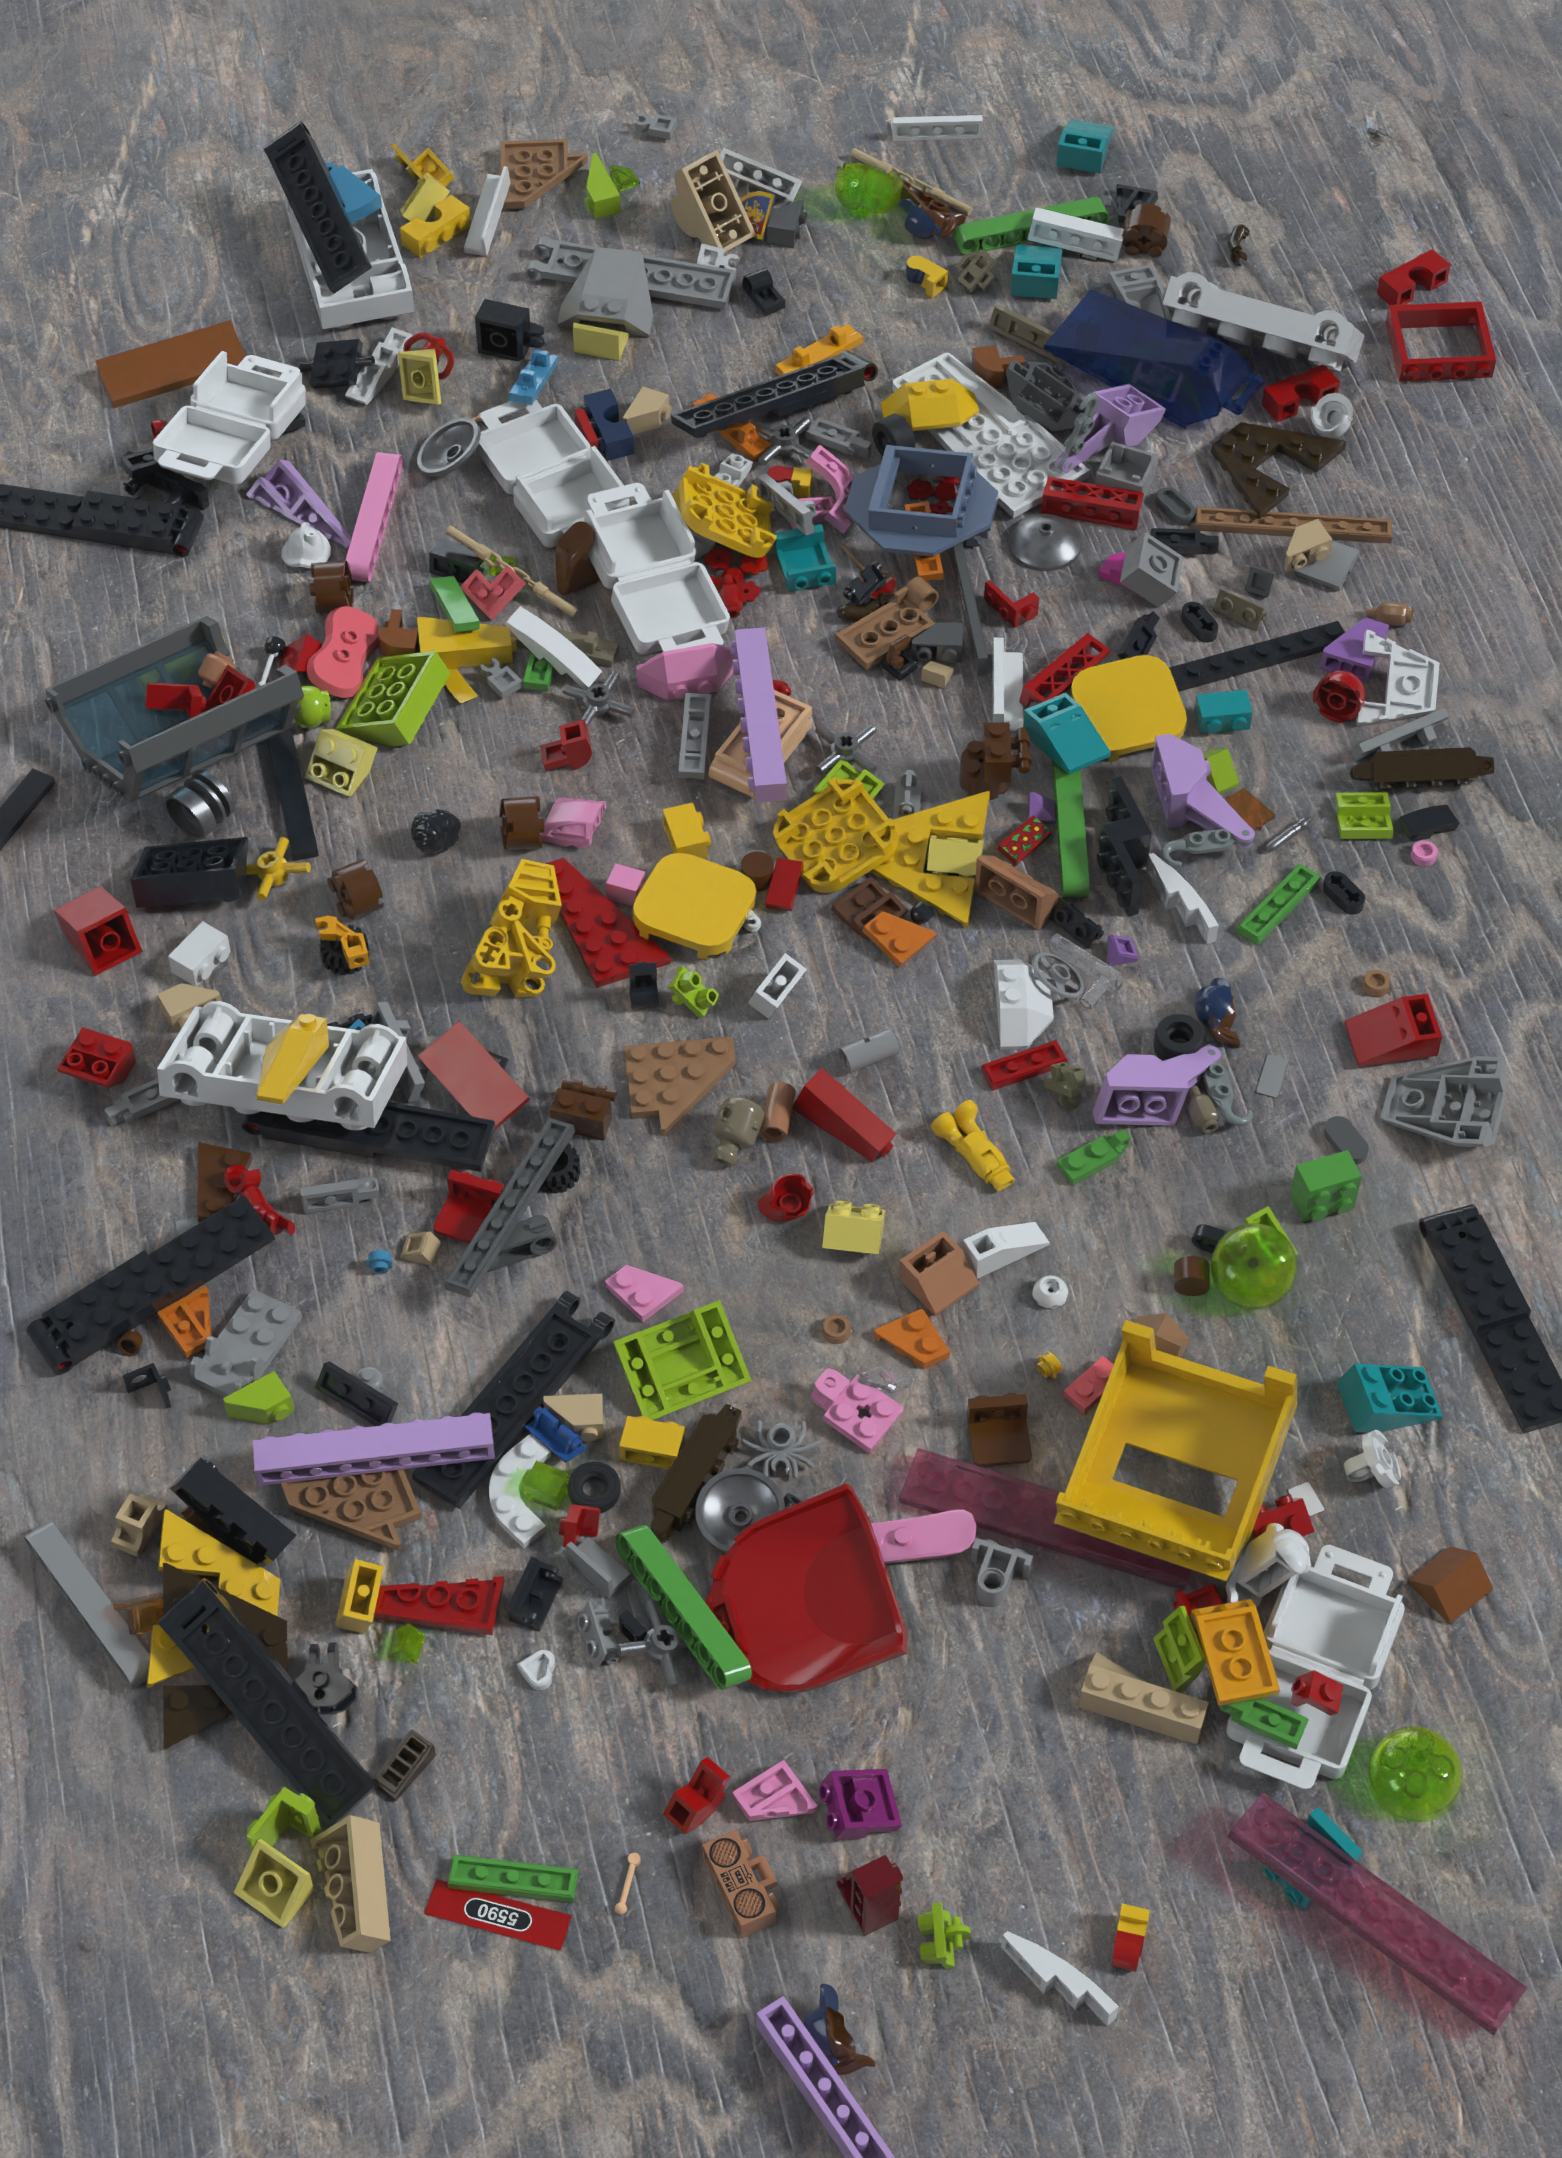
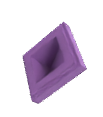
M1030 792L1029 818L1035 816L1042 823H1055V801L1035 792Z
M1111 934L1108 936L1107 963L1109 966L1138 961L1139 957L1131 938Z

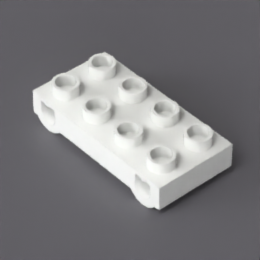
M373 169L352 172L381 195L377 176ZM284 193L285 207L322 329L332 327L343 329L358 322L379 318L390 320L398 317L400 314L414 312L413 293L406 265L402 261L382 196V208L361 220L351 223L372 268L334 294L327 286Z
M1187 272L1178 277L1171 276L1163 301V305L1174 311L1171 322L1179 324V327L1206 334L1209 322L1219 325L1217 335L1224 337L1223 339L1245 346H1251L1253 336L1257 335L1264 337L1263 348L1269 349L1268 351L1292 359H1296L1299 348L1310 350L1308 360L1314 362L1313 364L1317 366L1325 365L1328 369L1341 372L1344 360L1353 363L1357 362L1365 336L1352 323L1348 322L1342 314L1336 311L1325 310L1317 313L1315 316L1220 290L1218 286L1208 282L1204 276L1194 272ZM1200 294V297L1197 300L1198 303H1196L1195 299ZM1338 330V335L1335 338L1336 342L1329 340L1330 335Z
M212 1001L203 1007L195 1006L158 1066L159 1093L163 1097L181 1099L184 1104L189 1106H201L210 1103L234 1107L237 1112L243 1114H254L263 1111L287 1115L289 1119L296 1122H308L316 1119L340 1123L349 1130H362L367 1127L375 1128L407 1066L406 1037L398 1036L395 1031L380 1024H370L361 1030L327 1026L328 1049L283 1105L257 1100V1090L265 1049L276 1034L291 1023L292 1020L244 1014L228 1003Z

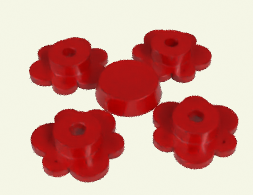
M937 476V481L941 483L936 486V489L931 487L929 481L914 479L912 484L907 486V491L909 492V497L914 500H926L928 496L935 494L936 498L942 501L929 505L931 513L946 515V513L953 512L954 508L948 506L945 501H950L955 496L957 499L958 493L956 494L954 484L959 485L962 478Z
M727 548L711 549L709 554L704 557V562L710 565L712 570H724L722 578H714V576L709 575L717 591L719 592L721 586L724 585L723 577L725 575H732L733 583L741 591L743 604L754 602L756 597L761 594V588L755 586L754 581H748L747 583L743 581V572L757 575L759 572L766 571L768 569L767 557L755 558L744 556L741 559L742 565L740 570L735 567L729 568V562L733 560V556L729 554Z

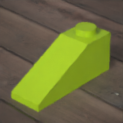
M597 152L593 153L586 187L587 197L584 198V203L587 211H591L596 220L621 213L619 192Z

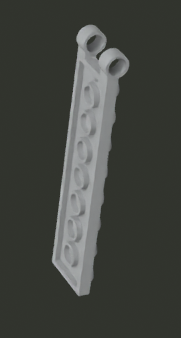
M545 236L539 237L534 247V252L541 258L550 257L549 262L546 264L538 260L530 261L526 268L525 276L533 282H540L544 278L574 284L596 247L553 240ZM643 255L650 297L726 309L736 279V270Z

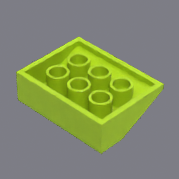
M436 651L378 657L337 725L336 730L352 737L389 747L410 745L451 672Z

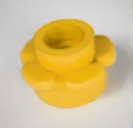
M1047 1352L1045 1355H1038L1039 1363L1036 1366L1039 1372L1045 1378L1050 1376L1056 1379V1375L1063 1370L1059 1360L1051 1352Z

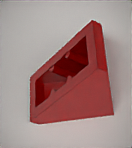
M305 634L285 647L279 667L286 665L294 671L307 673L308 660L322 647V644L309 634Z

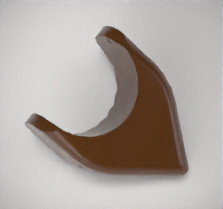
M583 521L574 523L556 544V588L563 596L600 580L588 556L590 549L594 545L595 532L589 524Z

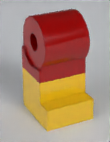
M774 466L767 471V474L777 483L790 482L793 488V495L799 496V499L810 498L813 486V469Z
M1122 1903L1111 1962L1112 1967L1133 1972L1137 1971L1150 1913L1149 1909Z

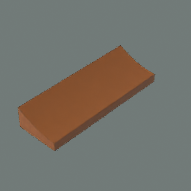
M229 320L96 360L99 379L113 407L117 408L193 385L221 351L227 352V363L238 366L246 355L238 340L232 322Z

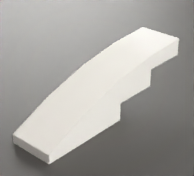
M392 327L384 343L379 342L372 354L375 358V366L361 368L356 385L349 387L345 394L346 398L367 405L380 392L399 366L398 353L404 352L405 341L413 335Z
M518 607L504 623L539 660L544 657L561 675L567 673L583 690L589 688L602 672L567 638L523 607Z
M1149 854L1146 871L1166 910L1176 907L1186 927L1196 924L1206 944L1216 942L1219 925L1205 902L1174 868L1156 854Z
M1008 1931L1003 1934L1001 1948L1043 1994L1054 1987L1074 2010L1086 2003L1106 2026L1116 2019L1119 2006L1084 1974L1038 1944Z

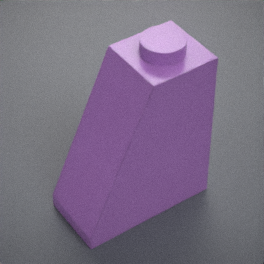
M1365 617L1324 648L1320 669L1329 672L1348 671L1356 675L1362 682L1368 683L1379 657L1362 655L1364 633L1366 630H1371L1375 632V635L1386 640L1389 624Z

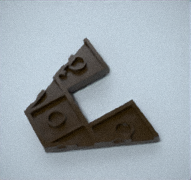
M1240 422L1212 444L1211 453L1220 462L1224 472L1228 471L1231 475L1232 483L1244 495L1246 503H1250L1257 512L1256 517L1261 519L1289 496L1290 488L1256 470L1257 467L1277 451H1280L1318 472L1345 450L1347 442Z
M163 1563V1615L197 1585L201 1579L168 1563ZM215 1587L288 1673L287 1621ZM210 1685L163 1686V1750L169 1749L180 1741L233 1714Z

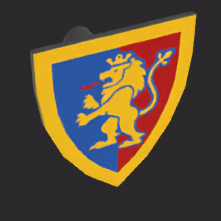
M757 191L740 198L756 233L753 236L754 238L764 241L776 197L774 194Z

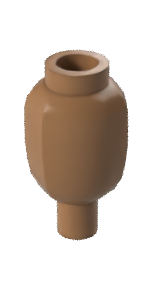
M1385 602L1378 607H1367L1366 617H1376L1379 622L1389 624L1390 626H1404L1406 623H1412L1413 608H1408L1404 603Z

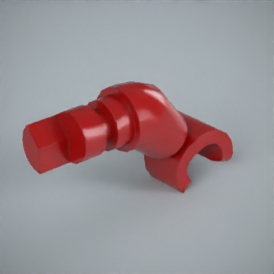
M243 1165L228 1167L224 1171V1181L228 1190L232 1193L242 1192L239 1197L245 1195L274 1235L284 1231L293 1236L295 1224L275 1212L273 1207L266 1201L261 1190L258 1189L261 1182L260 1170L248 1171Z

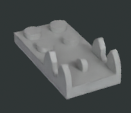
M252 1289L218 1338L209 1336L206 1339L203 1359L193 1357L190 1364L191 1382L222 1397H226L258 1380L302 1319L301 1311Z

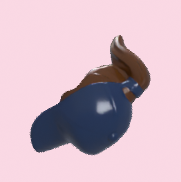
M903 199L899 203L900 207L907 214L904 224L905 229L913 237L927 239L933 236L940 238L949 237L958 221L963 217L962 213H954L946 218L938 211L925 209L922 205H915L910 199Z
M1215 978L1211 981L1210 986H1205L1196 993L1194 998L1196 1016L1205 1027L1210 1029L1211 1035L1218 1042L1240 1048L1241 1043L1238 1035L1231 1031L1235 1019L1234 997L1231 995V985L1224 978Z
M821 1984L819 2007L805 2016L804 2026L838 2075L850 2074L866 2066L874 2067L875 2061L871 2057L856 2053L855 2042L845 2028L843 2014L838 2010L839 2001L835 1989L831 1985Z

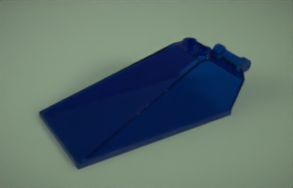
M1090 289L1045 343L1043 348L1112 388L1127 384L1132 385L1166 409L1163 414L1164 418L1184 429L1190 424L1218 416L1224 408L1236 415L1242 414L1249 399L1256 390H1260L1265 384L1262 376L1251 374L1253 367L1233 348L1214 337ZM1242 384L1248 386L1238 399H1232Z

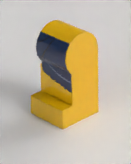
M915 255L907 260L906 278L909 282L918 283L925 288V294L933 299L947 287L948 270L922 256Z

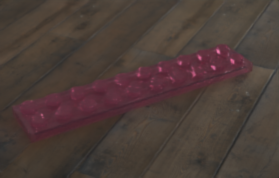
M917 1449L899 1496V1503L934 1514L951 1510H966L972 1513L976 1527L1183 1591L1186 1590L1191 1569L1055 1524L1054 1520L1058 1512L1056 1500L1061 1491L927 1450Z
M1262 1792L1229 1832L1227 1838L1493 2036L1526 1991L1527 1987L1360 1863L1353 1860L1349 1855Z

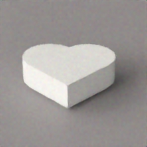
M539 1650L519 1662L517 1668L533 1689L538 1691L545 1690L552 1683L551 1672L555 1668V1658L550 1651Z

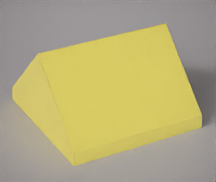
M425 173L401 208L402 216L409 221L418 217L425 222H429L435 214L434 205L444 200L450 191L431 175Z
M573 323L575 353L620 360L628 341L629 333Z
M435 349L399 352L403 400L435 405L441 404Z
M262 1839L257 1840L234 1890V1894L282 1928L290 1922L314 1893L310 1873Z

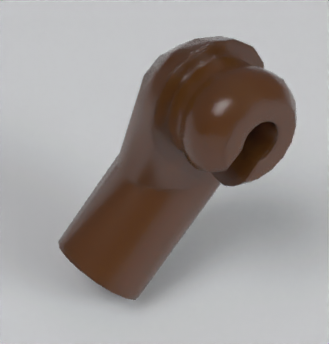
M908 635L901 636L889 645L886 658L889 667L900 669L903 666L902 662H904V659L900 656V653L912 644V640Z

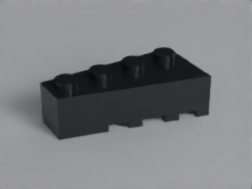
M199 1458L170 1487L172 1492L237 1553L260 1567L273 1562L296 1536L294 1532L240 1490L233 1482L224 1477L209 1460Z

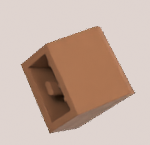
M944 1230L903 1257L899 1262L900 1281L934 1316H937L979 1287V1282L963 1250Z

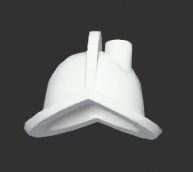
M303 522L301 527L296 528L289 536L282 549L281 557L286 565L310 569L311 563L327 562L331 555V546L327 538L320 531L310 527L308 522Z

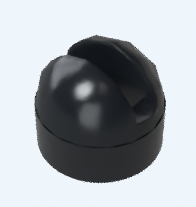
M918 901L910 911L912 921L919 924L928 922L934 916L932 910L922 901Z

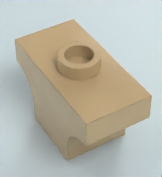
M130 1493L115 1516L117 1525L111 1540L112 1547L139 1558L162 1521L164 1510H169L167 1504L143 1493L139 1496Z

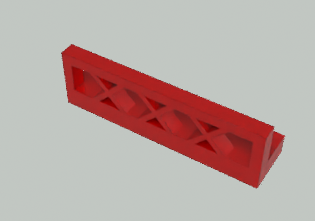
M1048 476L1042 496L1041 514H1052L1064 518L1137 530L1144 493ZM1051 486L1061 487L1063 490H1051ZM1078 491H1084V492H1086L1087 494H1085V495H1080V494H1077L1076 492H1078ZM1102 495H1107V496H1110L1111 498H1110V499H1103V498H1101L1100 496H1102ZM1130 499L1136 500L1137 502L1136 504L1126 503L1124 500Z
M1086 633L1023 686L1019 703L1027 708L1031 705V702L1035 701L1039 704L1063 694L1071 687L1074 677L1080 671L1098 665L1110 654V649L1092 635ZM1092 648L1100 652L1098 655H1090ZM1083 662V667L1081 669H1074L1077 665ZM1065 675L1067 676L1066 682H1058ZM1050 689L1051 694L1044 698L1042 695Z

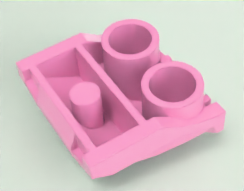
M557 798L544 824L545 830L541 833L542 841L564 847L574 845L577 848H586L590 846L593 832L601 822L600 817L603 815V811L605 812L606 801Z

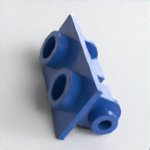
M538 1407L533 1413L535 1420L524 1427L565 1463L586 1450V1447L582 1445L583 1442L580 1440L581 1437L573 1433L564 1424L560 1426L558 1424L559 1420L549 1413L547 1408L542 1409Z

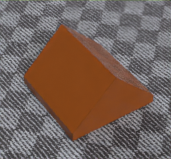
M1452 1546L1407 1581L1449 1624L1453 1623L1493 1590V1586L1477 1553Z

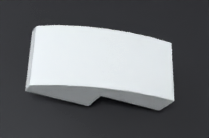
M732 453L720 463V470L714 477L739 487L753 466V462L741 455Z

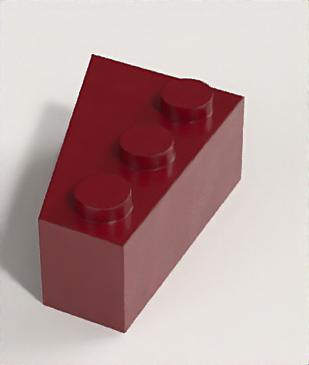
M886 1855L849 1872L845 1877L835 1882L864 1936L897 1921L899 1917V1907L901 1906L900 1894H902L901 1881H903V1876L896 1863L891 1864Z

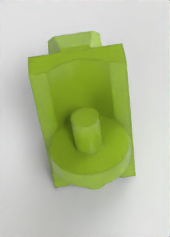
M684 966L677 967L676 976L668 986L674 993L672 1001L677 1005L684 1003L698 1018L705 1017L708 1008L715 1005L719 994L713 988L706 989L701 984V976L696 971L689 972Z
M941 1902L933 1903L932 1911L918 1915V1927L923 1936L934 1934L935 1938L934 1942L921 1944V1959L925 1964H941L946 1970L955 1968L954 1950L963 1949V1941L971 1937V1929L966 1925H961V1917L954 1916L951 1918V1913L943 1910Z

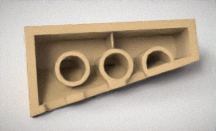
M1096 1652L1081 1690L1079 1708L1197 1745L1209 1702L1153 1685Z
M349 1815L310 1839L312 1849L318 1850L320 1858L316 1863L319 1872L324 1873L327 1885L324 1887L326 1898L331 1899L334 1906L331 1910V1916L340 1947L371 1953L391 1941L380 1823Z

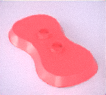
M344 606L332 610L327 615L325 621V641L322 647L307 662L306 671L310 681L320 690L328 691L330 695L340 698L355 696L363 683L364 662L369 654L379 646V625L377 621L366 612L354 607Z

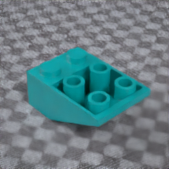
M1071 119L1063 129L1058 143L1056 166L1100 174L1115 127Z
M1016 245L1011 295L1057 299L1062 248Z
M1067 693L1024 710L1023 728L1027 729L1030 741L1068 774L1111 756L1109 748L1082 706Z
M1355 1363L1336 1382L1355 1432H1371L1373 1430L1384 1432L1439 1420L1443 1417L1423 1367Z

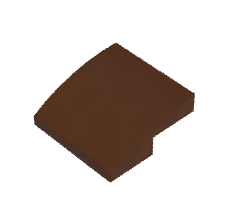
M872 877L865 880L833 904L831 908L847 926L868 941L871 939L862 930L867 923L882 911L899 918L908 912V909L891 891L887 894Z

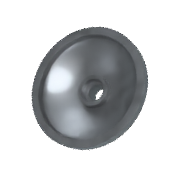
M457 418L436 429L426 439L418 453L417 464L421 471L429 476H442L459 469L467 463L476 451L480 441L481 431L478 424L470 418Z
M1036 514L1020 520L1013 526L1009 533L1008 547L1012 556L1020 564L1038 571H1054L1069 566L1078 558L1081 552L1082 538L1078 529L1068 520L1052 514Z
M730 1469L715 1475L702 1488L696 1502V1521L705 1540L719 1551L727 1553L735 1543L733 1539L753 1523L785 1509V1503L777 1485L766 1475L752 1469ZM738 1515H744L746 1520L738 1522L735 1518Z

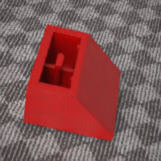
M82 1027L57 1070L60 1073L109 1088L125 1082L136 1063L131 1042Z

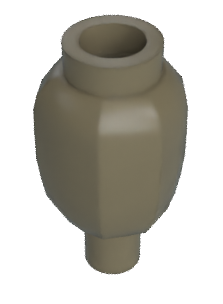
M1197 1086L1190 1087L1188 1093L1191 1100L1188 1103V1110L1194 1124L1199 1129H1202L1204 1133L1214 1132L1219 1127L1217 1123L1219 1115L1214 1103L1207 1095L1201 1094Z

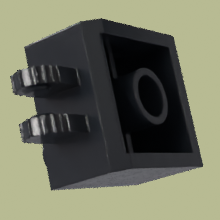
M488 299L483 300L475 316L478 353L520 361L525 358L530 347L539 349L545 345L542 336L544 334V327L530 322L529 308Z

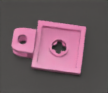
M829 1368L817 1379L814 1385L815 1390L811 1394L813 1401L827 1411L822 1420L869 1454L904 1411L903 1406L858 1374L850 1383V1380ZM858 1409L868 1410V1414L871 1417L864 1416L862 1419L859 1418Z

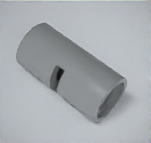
M886 1029L866 1037L865 1041L861 1039L840 1047L838 1054L845 1071L852 1073L899 1054V1045L894 1033L890 1029Z

